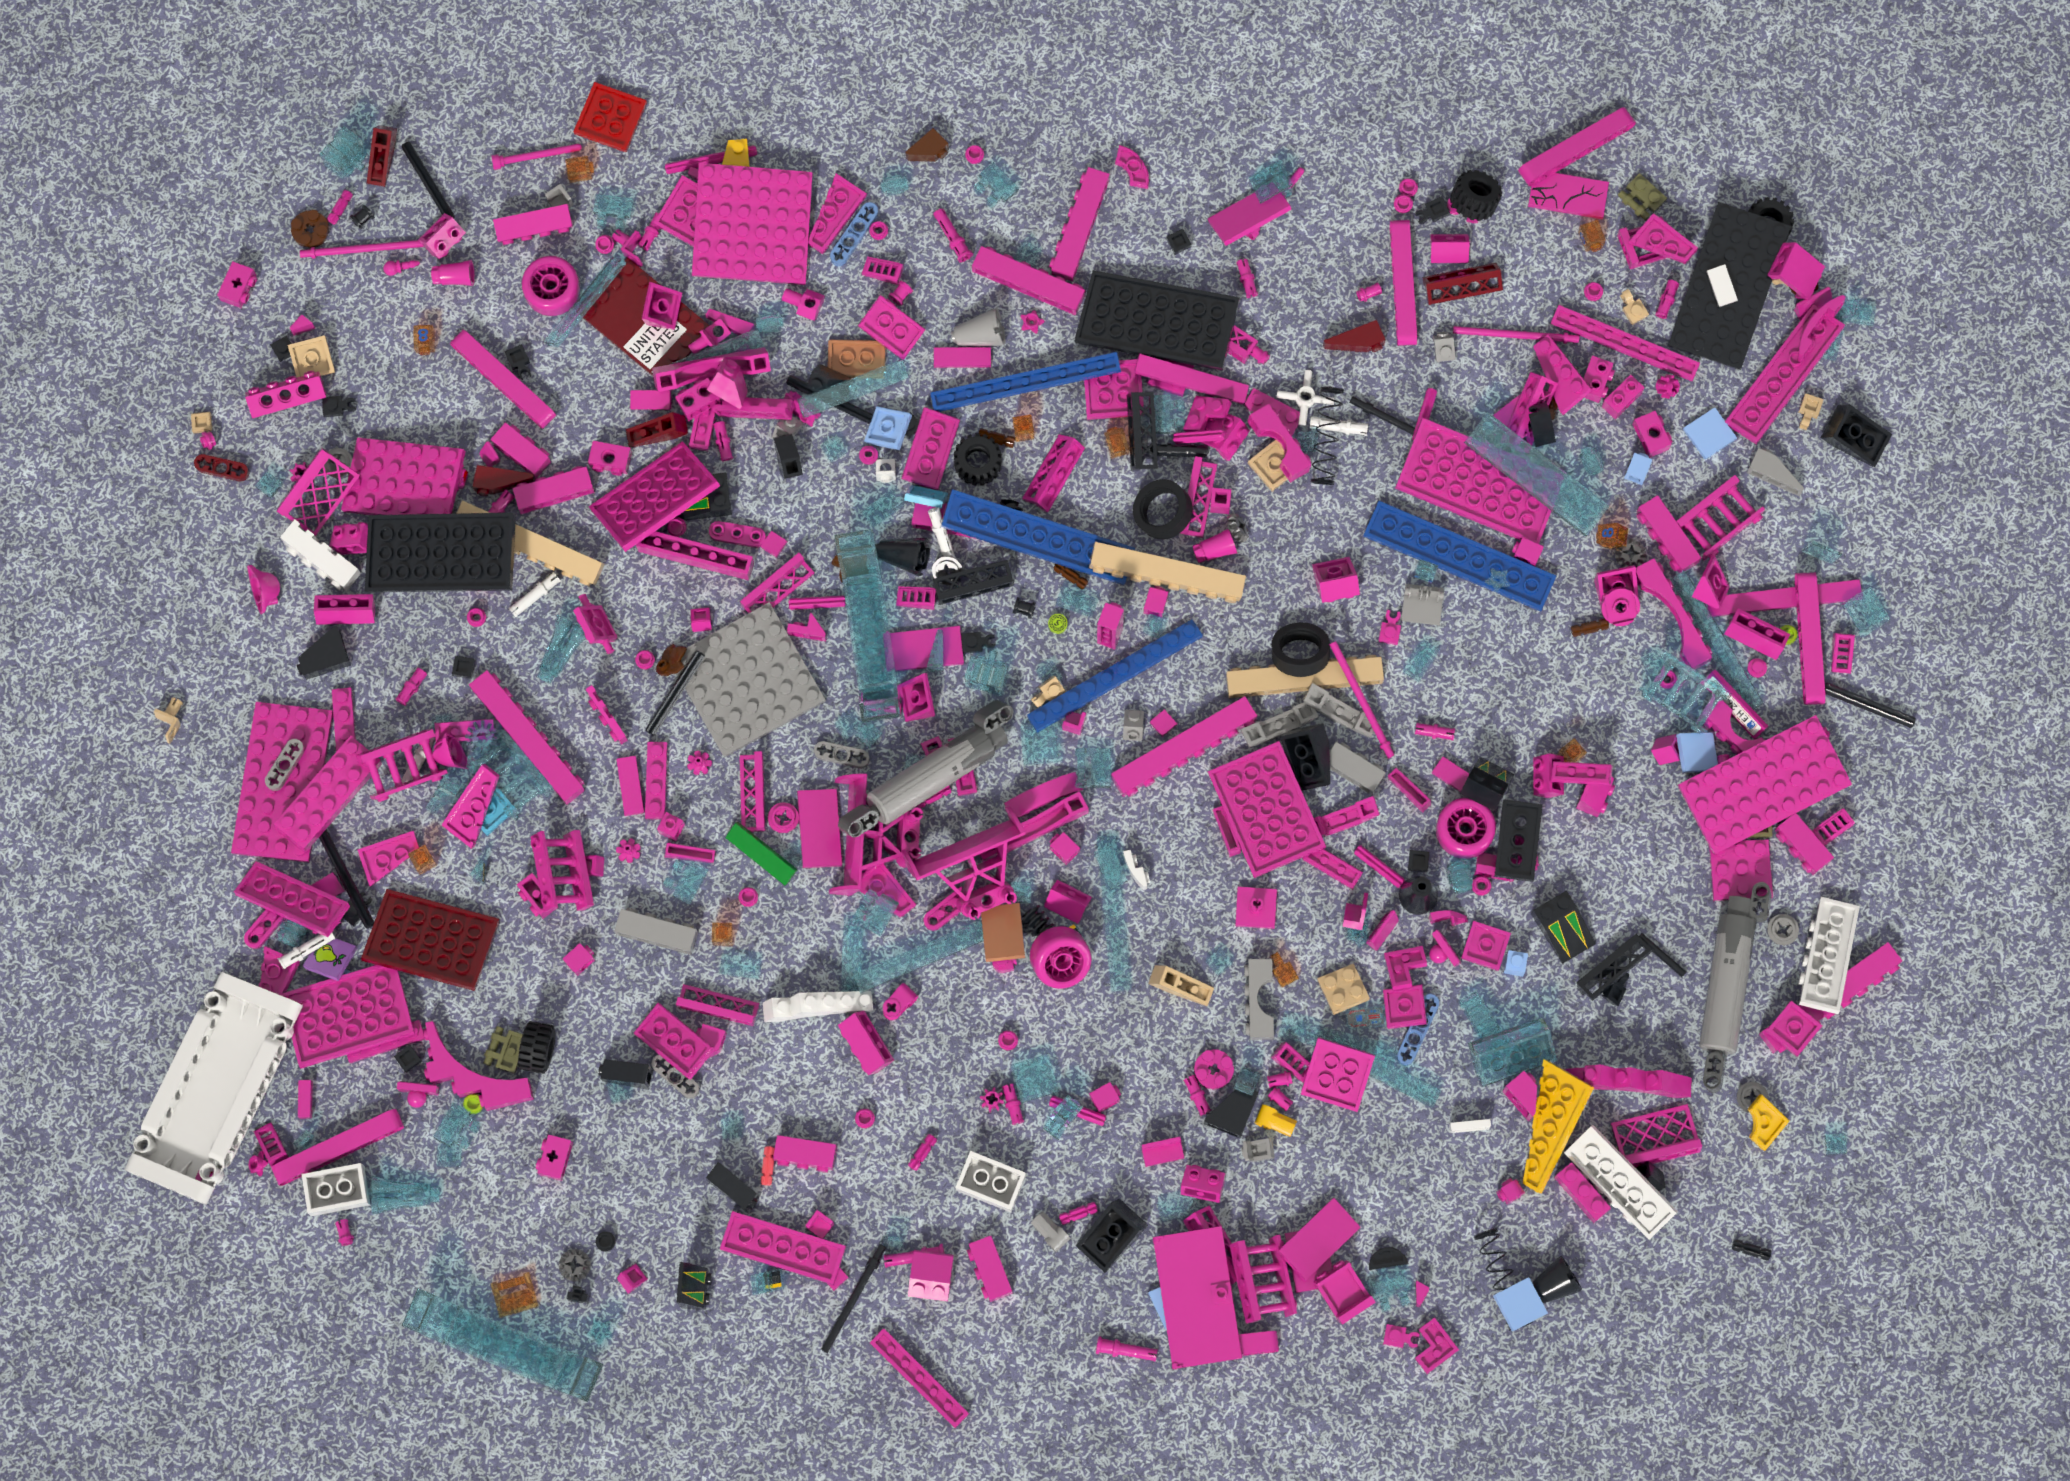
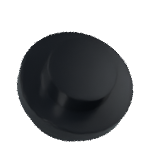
M601 1232L596 1237L595 1243L599 1250L608 1252L614 1248L616 1240L612 1233Z

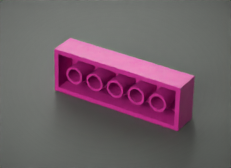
M350 736L274 823L275 829L306 853L372 777L368 765L359 763L356 757L357 754L368 751V749ZM376 758L377 762L375 764L378 770L382 763L381 759Z

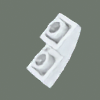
M1131 850L1123 851L1124 861L1131 876L1143 890H1146L1147 884L1150 883L1148 871L1144 872L1143 867L1135 868V866H1138L1136 855H1132Z

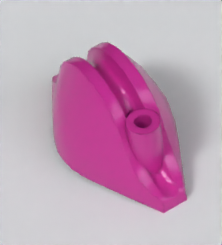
M248 565L247 570L251 589L261 615L266 611L267 606L278 604L277 596L280 592V583L273 574L262 572L253 565Z
M445 733L443 738L436 742L434 746L433 757L435 761L447 767L469 769V761L461 744L454 736Z

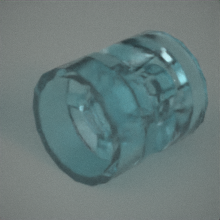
M285 918L283 921L284 927L278 929L274 938L290 948L298 947L302 941L300 937L305 936L308 928Z

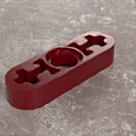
M205 454L198 455L194 460V466L200 473L239 482L245 481L249 477V469L244 463ZM203 460H205L207 464L212 465V471L211 467L207 465H204L203 468H201L199 462H203ZM219 464H226L227 469L225 472H217ZM231 465H233V470L239 471L242 468L245 473L238 476L236 472L231 471Z

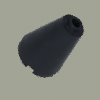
M927 538L881 540L876 544L874 553L879 560L916 576H922L923 573L921 571L922 569L926 570L929 561L930 548H926V543H929V540Z
M1414 876L1407 879L1401 885L1399 900L1406 911L1411 914L1421 915L1430 912L1435 907L1438 900V891L1434 883L1428 878Z
M1562 1256L1551 1263L1532 1282L1543 1304L1582 1290L1576 1276L1572 1273L1568 1263Z

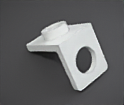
M879 459L876 461L877 481L889 483L892 480H896L895 459ZM887 463L891 466V471H880V467L882 464Z

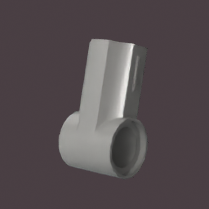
M1043 1211L1031 1222L1034 1228L1045 1238V1242L1055 1252L1071 1239Z

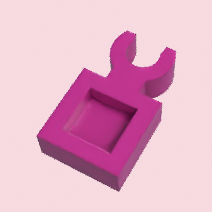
M1387 610L1385 617L1388 623L1382 622L1378 642L1398 645L1401 625H1396V623L1399 621L1401 614L1397 612V617L1391 618L1389 615L1390 610Z
M1386 1324L1383 1345L1403 1348L1404 1343H1407L1411 1348H1417L1418 1344H1413L1411 1337H1419L1420 1334L1417 1332L1406 1334L1405 1327Z

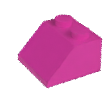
M723 358L707 390L741 409L748 393L741 367L735 361Z
M1350 557L1312 564L1322 603L1360 595L1357 573Z
M1611 776V785L1586 784L1576 809L1598 817L1600 812L1604 814L1608 805L1605 802L1607 795L1611 796L1615 785L1612 784L1614 778Z
M1523 1071L1507 1084L1502 1092L1529 1122L1536 1112L1537 1085L1535 1082L1537 1081L1531 1073Z
M914 1250L908 1296L948 1302L954 1255Z

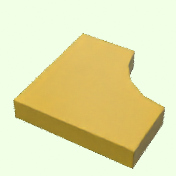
M1759 1094L1748 1108L1753 1119V1129L1749 1138L1760 1149L1766 1151L1790 1120L1767 1098Z

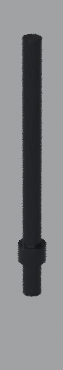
M1352 396L1349 403L1363 409L1362 412L1368 415L1372 414L1413 435L1415 427L1374 407V404L1368 401L1364 402Z
M879 1244L873 1257H870L866 1264L868 1266L823 1344L822 1351L829 1352L874 1269L877 1270L880 1265L879 1260L886 1250L885 1246Z

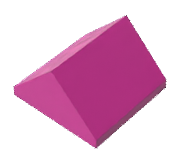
M649 282L642 315L644 323L648 326L675 330L682 293Z
M1715 555L1711 556L1692 597L1718 609L1721 607L1730 586Z
M1635 565L1596 574L1594 583L1600 605L1603 594L1616 587L1628 588L1638 597Z
M923 673L898 685L905 722L935 717L927 673Z

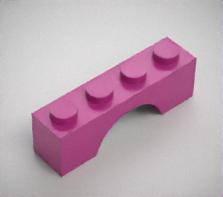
M1267 404L1249 415L1247 422L1258 437H1271L1282 445L1285 457L1279 468L1290 483L1309 472L1311 459L1302 452L1298 440L1292 438L1288 426L1281 422L1275 408H1271Z
M1719 697L1700 716L1702 723L1707 728H1712L1720 741H1726L1731 746L1730 749L1735 755L1765 741L1762 737L1755 740H1746L1739 737L1733 731L1730 723L1733 710Z

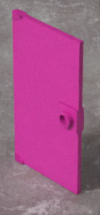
M1222 1226L1152 1237L1172 1369L1176 1370L1242 1359Z

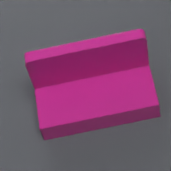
M1430 234L1431 263L1469 262L1470 241L1468 234Z
M1482 853L1477 856L1474 875L1509 882L1514 881V879L1494 877L1496 855ZM1511 858V862L1516 864L1517 860Z
M1057 880L1049 892L1044 907L1078 924L1092 897Z
M1364 893L1362 906L1346 903L1343 927L1362 930L1368 893Z
M1181 1137L1141 1145L1145 1167L1184 1159Z

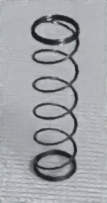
M1320 387L1319 394L1322 397L1337 402L1339 404L1321 407L1318 409V413L1326 418L1338 422L1319 425L1316 427V430L1322 426L1341 423L1340 420L1326 416L1319 412V410L1324 408L1343 405L1342 402L1328 398L1322 395L1321 392L1343 394L1344 389L1336 387ZM1317 430V432H1319L1320 434L1336 440L1317 443L1314 445V448L1317 451L1332 456L1334 458L1315 461L1312 463V466L1319 471H1322L1333 476L1311 478L1310 482L1314 484L1334 485V481L1328 480V478L1335 477V475L1333 473L1315 467L1314 464L1322 461H1330L1337 459L1336 456L1323 452L1317 449L1316 446L1324 443L1337 442L1339 441V439Z
M1493 1228V1229H1490V1230L1481 1232V1233L1475 1235L1473 1238H1475L1474 1240H1478V1239L1485 1238V1237H1487V1236H1496L1494 1239H1492L1491 1241H1489L1488 1243H1486V1244L1479 1250V1253L1484 1254V1255L1504 1253L1502 1256H1500L1499 1258H1497L1496 1260H1494L1492 1263H1490V1264L1487 1266L1486 1271H1488V1272L1511 1271L1510 1273H1508L1507 1275H1505L1504 1277H1502L1501 1279H1499V1280L1493 1285V1289H1495V1290H1505V1289H1507V1288H1495V1285L1498 1284L1501 1280H1503V1279L1506 1278L1507 1276H1509L1514 1270H1513V1269H1504V1270H1492V1271H1491V1270H1488V1268H1489L1492 1264H1494L1496 1261H1498L1499 1259H1501L1502 1257H1504L1507 1252H1505V1251L1491 1252V1253H1482V1252H1481V1250H1482L1484 1247H1486L1488 1244H1490L1491 1242H1493L1494 1240H1496V1239L1500 1236V1234H1495V1233L1498 1232V1230H1497L1498 1228Z

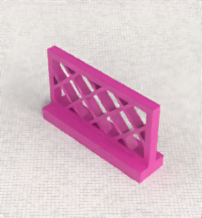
M321 447L280 503L277 512L292 522L295 519L300 523L302 529L305 531L309 530L316 536L360 475ZM328 459L336 463L337 471H325V463ZM349 472L354 477L348 483H341L340 473ZM338 473L339 484L328 485L326 475ZM324 475L326 486L314 488V478ZM340 487L341 495L338 498L330 499L328 488ZM326 489L328 499L317 501L315 490ZM313 491L314 502L303 503V493ZM329 502L330 510L327 513L319 514L317 504ZM315 504L317 515L305 516L304 506ZM293 507H302L303 517L294 518L289 514ZM306 519H318V526L314 531L307 527Z
M1688 1104L1611 1123L1619 1152L1635 1168L1648 1161L1655 1164L1699 1153L1702 1149L1701 1140L1698 1138ZM1685 1110L1687 1118L1684 1123L1673 1118L1676 1112ZM1663 1116L1669 1120L1665 1128L1654 1123L1657 1117ZM1644 1121L1649 1124L1645 1133L1635 1128L1638 1122ZM1671 1121L1681 1126L1677 1135L1667 1130ZM1625 1126L1631 1130L1625 1138L1618 1134L1617 1127ZM1652 1126L1662 1131L1658 1140L1648 1135ZM1685 1128L1690 1131L1693 1139L1685 1140L1681 1138L1682 1130ZM1633 1131L1643 1136L1639 1144L1629 1140ZM1664 1133L1675 1138L1672 1144L1666 1145L1660 1141ZM1645 1138L1655 1142L1653 1149L1647 1150L1641 1146ZM1626 1142L1636 1147L1633 1154L1625 1155L1623 1147Z

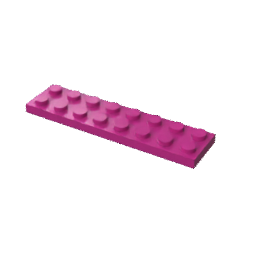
M1814 304L1725 421L1730 428L1756 445L1845 327V324L1836 318L1826 315L1809 338L1813 341L1812 348L1800 363L1798 361V351L1803 332L1810 319L1820 309Z

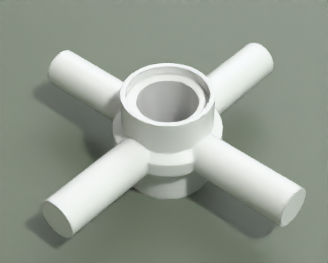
M1305 370L1303 387L1296 393L1277 390V398L1296 401L1300 408L1299 425L1302 426L1306 425L1308 409L1314 403L1334 405V401L1315 395L1314 390L1311 388V370ZM1306 395L1310 399L1304 400L1301 398V396Z

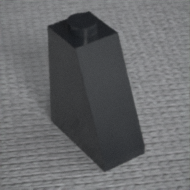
M338 626L332 627L298 657L300 664H297V669L300 676L303 675L307 680L351 666Z
M604 1059V1063L599 1066L598 1076H601L600 1079L603 1082L649 1090L653 1070L648 1064Z
M1239 1085L1205 1118L1204 1124L1241 1139L1259 1092L1255 1091L1256 1088L1251 1085Z
M719 1162L707 1175L706 1179L711 1185L744 1211L752 1210L758 1203V1194Z

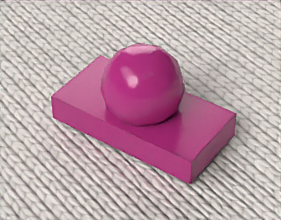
M1439 930L1433 932L1432 935L1438 944L1431 947L1429 951L1430 959L1434 963L1441 964L1449 958L1454 967L1460 965L1461 960Z
M397 1082V1090L399 1092H408L407 1101L414 1108H420L426 1103V1094L439 1096V1087L437 1085Z

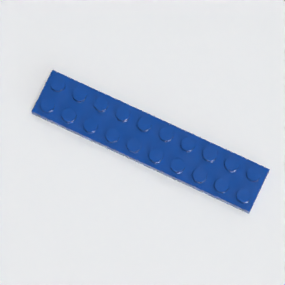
M953 489L951 490L941 523L942 528L1121 585L1125 584L1126 576L1117 578L1112 576V573H1095L1093 569L1089 568L1093 545L1095 542L1135 551L1134 547Z
M1378 501L1363 535L1365 538L1540 612L1556 579V575L1381 501Z

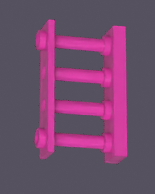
M1736 475L1676 521L1681 529L1688 530L1705 549L1706 552L1702 556L1704 561L1708 557L1716 556L1719 553L1718 549L1752 522L1756 524L1763 518L1762 514L1765 508L1761 507L1758 511H1755L1737 490L1740 480ZM1726 494L1732 495L1750 517L1741 523L1723 503L1722 497ZM1712 505L1714 507L1717 506L1735 527L1729 534H1726L1708 514L1709 511L1707 509ZM1697 517L1702 518L1721 539L1714 546H1711L1693 525V520Z
M433 729L417 732L356 755L359 763L368 765L377 793L370 795L371 799L381 802L389 799L388 795L432 780V782L443 779L442 775L448 774L445 769L438 770L429 744L431 742L430 738L436 737ZM417 743L422 745L431 773L421 777L411 750L413 748L412 745ZM400 749L405 754L413 780L402 783L393 757L395 755L394 752ZM381 756L386 758L395 784L394 787L384 790L375 764L377 762L376 758Z
M573 830L563 836L564 839H545L544 831L531 836V847L533 848L544 912H549L558 907L559 903H575L577 911L586 910L594 905L580 830ZM565 846L567 857L549 858L547 847ZM568 865L570 876L552 877L551 866ZM572 884L574 895L556 896L554 885Z
M1280 1235L1269 1238V1244L1247 1247L1245 1240L1229 1245L1246 1324L1261 1320V1314L1284 1311L1285 1317L1297 1314V1302L1293 1297L1287 1264L1284 1258L1277 1252L1284 1245ZM1271 1252L1273 1263L1251 1267L1248 1259L1249 1255ZM1276 1272L1278 1283L1261 1286L1254 1285L1252 1277L1254 1274ZM1280 1291L1282 1303L1258 1305L1257 1294Z

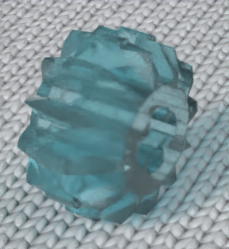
M481 720L480 727H478L476 722H473L475 729L467 728L472 734H465V738L471 739L466 742L467 746L474 744L471 749L473 752L479 747L480 754L483 753V747L486 748L487 752H490L488 745L496 747L492 740H498L499 738L496 735H492L497 732V729L489 730L492 726L490 722L484 727V720ZM482 732H484L486 740H481L482 742L478 741L479 738L477 734H482Z
M1457 860L1449 863L1446 872L1450 889L1455 894L1470 891L1473 881L1467 862L1465 860Z

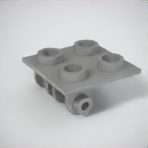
M1405 584L1401 621L1440 626L1444 588Z

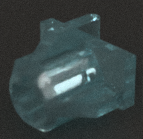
M1363 925L1362 930L1346 927V939L1349 942L1356 943L1358 948L1362 947L1368 939L1365 933L1368 925Z

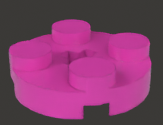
M1616 587L1603 594L1600 609L1603 617L1609 623L1615 626H1626L1632 623L1636 615L1639 614L1640 602L1630 589ZM1619 602L1625 604V607H1622V611L1615 609Z
M1220 1050L1204 1051L1195 1062L1194 1073L1196 1079L1207 1089L1216 1090L1226 1086L1231 1081L1234 1073L1232 1059ZM1216 1064L1220 1071L1212 1075L1211 1070L1208 1068Z

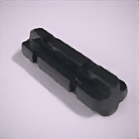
M1737 1239L1732 1244V1250L1742 1251L1744 1254L1757 1258L1761 1257L1760 1259L1766 1261L1771 1257L1772 1251L1769 1249H1761L1760 1246L1747 1242L1744 1244L1743 1241Z

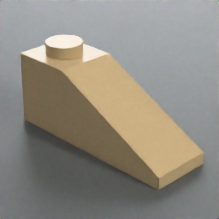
M1162 965L1154 966L1148 983L1165 992L1204 1006H1208L1214 990L1213 987Z

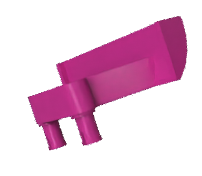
M849 774L835 778V783L849 784L848 812L859 805H868L866 793L867 774ZM918 807L911 809L884 828L883 823L878 821L874 826V831L867 830L858 837H851L846 834L844 885L829 889V894L853 895L861 890L862 871L896 860L900 867L907 868L901 853L903 849L906 850L912 861L918 859L921 856L919 854L921 852L919 848L920 819L923 817L921 815L923 814L922 809ZM898 823L897 846L895 847L882 833ZM905 834L911 837V843L905 840ZM864 837L874 838L873 862L862 866ZM882 848L890 855L889 857L881 859Z
M1009 805L1005 806L1009 817L1008 821L912 861L905 849L901 850L908 871L917 881L936 873L960 896L956 903L957 908L964 916L972 920H976L975 916L978 919L984 911L1005 902L1012 904L1011 901L1015 903L1017 900L1014 889L1005 881L1007 842L1026 834ZM998 847V855L976 865L974 856ZM965 860H968L970 868L947 878L940 872ZM997 867L996 877L986 872ZM977 875L993 882L972 891ZM965 881L962 891H960L955 884ZM989 895V898H988L987 901H985V902H982V901H981L982 898H983V896Z

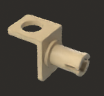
M171 698L165 711L156 708L154 710L156 718L171 724L165 735L169 744L180 727L179 719L175 716L183 703L179 699L175 701L176 698Z

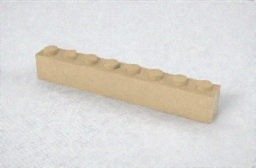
M462 500L456 514L490 512ZM519 525L515 527V554L520 555L522 552L527 554L526 559L535 563L538 560L545 562L544 567L553 571L555 568L562 570L561 574L572 579L574 575L580 578L579 582L584 585H596L604 568V563Z
M1095 542L1093 545L1089 568L1093 569L1095 573L1103 574L1108 572L1117 578L1126 576L1135 582H1142L1144 580L1153 586H1161L1162 584L1168 586L1171 590H1187V593L1193 595L1202 593L1211 599H1217V597L1224 598V601L1228 603L1240 601L1246 579L1245 575Z
M1367 655L1363 659H1357V657L1346 658L1359 686L1383 684L1384 675L1381 657ZM1329 659L1327 666L1322 671L1307 677L1287 675L1278 670L1274 664L1269 665L1268 668L1252 666L1249 667V670L1232 668L1226 672L1228 699L1308 691L1312 683L1322 689L1351 687L1337 659Z

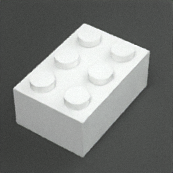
M970 1151L955 1188L960 1193L1012 1213L1026 1178V1173Z
M361 1163L302 1174L307 1213L310 1216L371 1205L365 1166Z

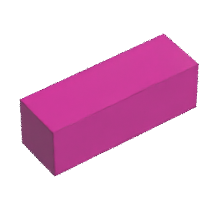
M298 1080L299 1119L312 1118L313 1081Z

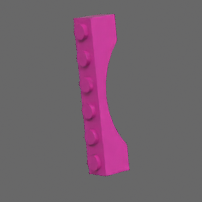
M762 347L654 367L652 371L655 387L658 392L677 389L700 379L712 378L723 358L735 361L741 367L743 374L753 375L771 371L767 350Z
M1653 558L1636 567L1637 583L1641 590L1660 599L1674 615L1681 634L1680 657L1688 671L1692 672L1711 661L1712 651L1702 641L1703 636L1698 628L1695 629L1692 624L1693 619L1688 611L1685 612L1682 607V599L1679 595H1675L1670 579L1665 578L1662 565Z
M1080 791L1061 800L1037 816L1022 822L1021 825L1026 835L1007 842V853L1088 814L1089 808ZM998 847L979 854L981 861L984 862L998 855Z

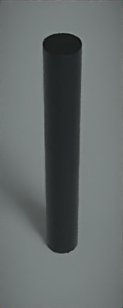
M1643 933L1639 935L1652 949V952L1680 977L1687 973L1686 970Z

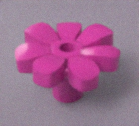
M695 751V756L689 755L688 761L691 763L687 767L690 771L694 769V775H699L700 771L703 774L709 772L707 767L712 766V761L707 760L709 758L708 753L705 752L701 755L700 751Z
M630 838L628 843L624 839L620 841L621 847L616 848V853L620 854L618 857L620 861L626 859L627 863H633V857L635 859L640 858V853L637 851L641 849V846L635 844L634 839Z

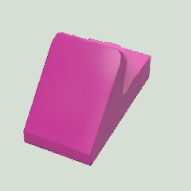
M811 612L808 626L800 622L788 623L787 633L789 636L826 642V633Z

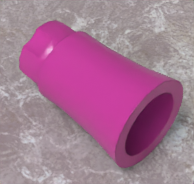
M472 260L433 266L431 270L433 284L474 286V265Z
M1228 528L1192 546L1198 563L1237 554Z

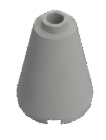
M997 308L991 309L955 326L954 331L951 332L953 342H957L958 346L1004 345L1006 337L1004 326L1000 322L1002 318Z

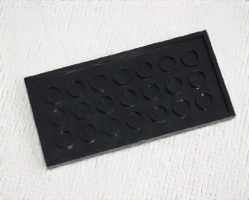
M1718 202L1668 346L1741 370L1772 279L1767 275L1782 244L1786 242L1791 226ZM1726 265L1738 301L1719 307L1707 275V270Z
M1092 270L1074 341L1078 344L1136 355L1143 354L1153 358L1223 371L1240 304V297Z
M516 514L369 515L364 591L367 593L512 591Z

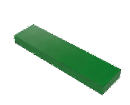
M739 822L733 825L725 837L784 886L790 882L798 870Z

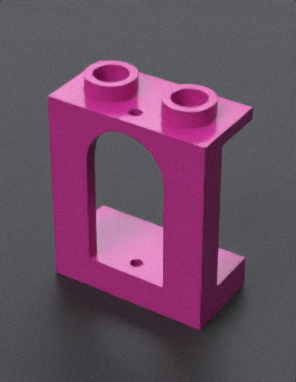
M1625 227L1619 229L1617 234L1629 269L1667 258L1656 253L1637 257L1634 246L1629 244V241L1641 227L1627 230Z

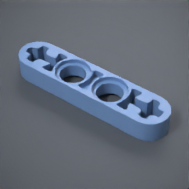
M868 202L861 207L831 251L830 259L833 265L843 266L848 261L871 224L876 220L878 208L874 203ZM871 208H873V213H874V214H871V213H870V214L868 215L867 221H866V220L864 219L865 216L867 215L866 209H867V210H870ZM856 223H863L865 228L862 231H856L854 226ZM852 238L855 242L852 246H846L844 240ZM841 246L844 249V252L842 253L843 259H838L836 261L835 254L839 255L841 253L842 249L839 248Z
M1433 994L1424 996V1001H1429L1431 998L1436 1005L1435 1007L1431 1006L1429 1012L1426 1013L1427 1025L1410 1026L1397 1053V1061L1403 1066L1413 1063L1439 1007V999ZM1410 1034H1417L1420 1040L1417 1044L1409 1042L1408 1037ZM1404 1044L1410 1048H1416V1051L1411 1049L1409 1053L1411 1060L1407 1059L1406 1062L1402 1060L1403 1057L1401 1056V1053L1405 1054L1408 1048L1404 1047Z

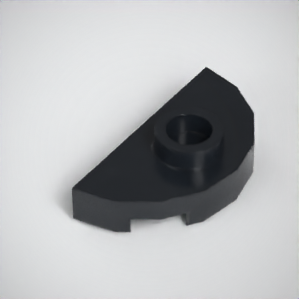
M1384 1247L1372 1255L1369 1262V1271L1408 1265L1409 1263L1401 1251L1394 1247Z

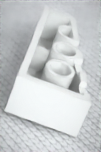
M295 519L280 537L287 547L286 551L293 557L298 555L302 558L301 562L308 568L312 566L317 569L316 573L323 579L329 578L332 581L331 585L339 591L342 588L347 592L361 574L354 565L340 554L336 553L335 555L334 551L326 543H319V539L309 530L304 532L300 523Z

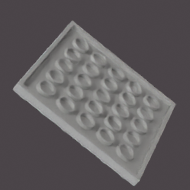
M770 602L687 647V651L681 659L685 668L696 650L705 655L704 660L685 690L724 758L826 702ZM684 668L678 673H676L678 677L680 676Z

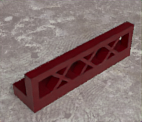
M1497 263L1422 277L1429 305L1503 290L1501 269ZM1497 277V286L1489 287L1486 285L1490 278ZM1471 282H1478L1480 285L1476 290L1471 291L1467 288ZM1458 285L1461 287L1457 294L1448 292L1452 286ZM1440 289L1443 291L1439 297L1432 298L1431 290Z

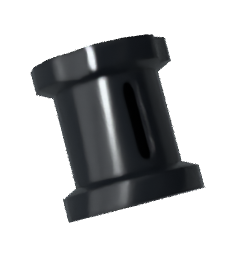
M363 205L362 209L355 215L349 216L359 229H362V225L367 221L375 218L366 205Z
M1017 597L1013 613H1019L1032 619L1036 602L1029 603Z

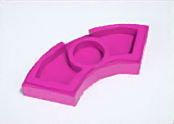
M1119 145L1115 164L1122 167L1128 173L1130 186L1148 189L1149 175L1145 164L1133 150Z

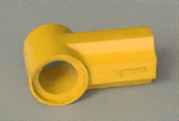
M1262 1104L1254 1123L1260 1127L1263 1125L1265 1129H1272L1291 1137L1297 1121L1278 1113L1276 1109Z

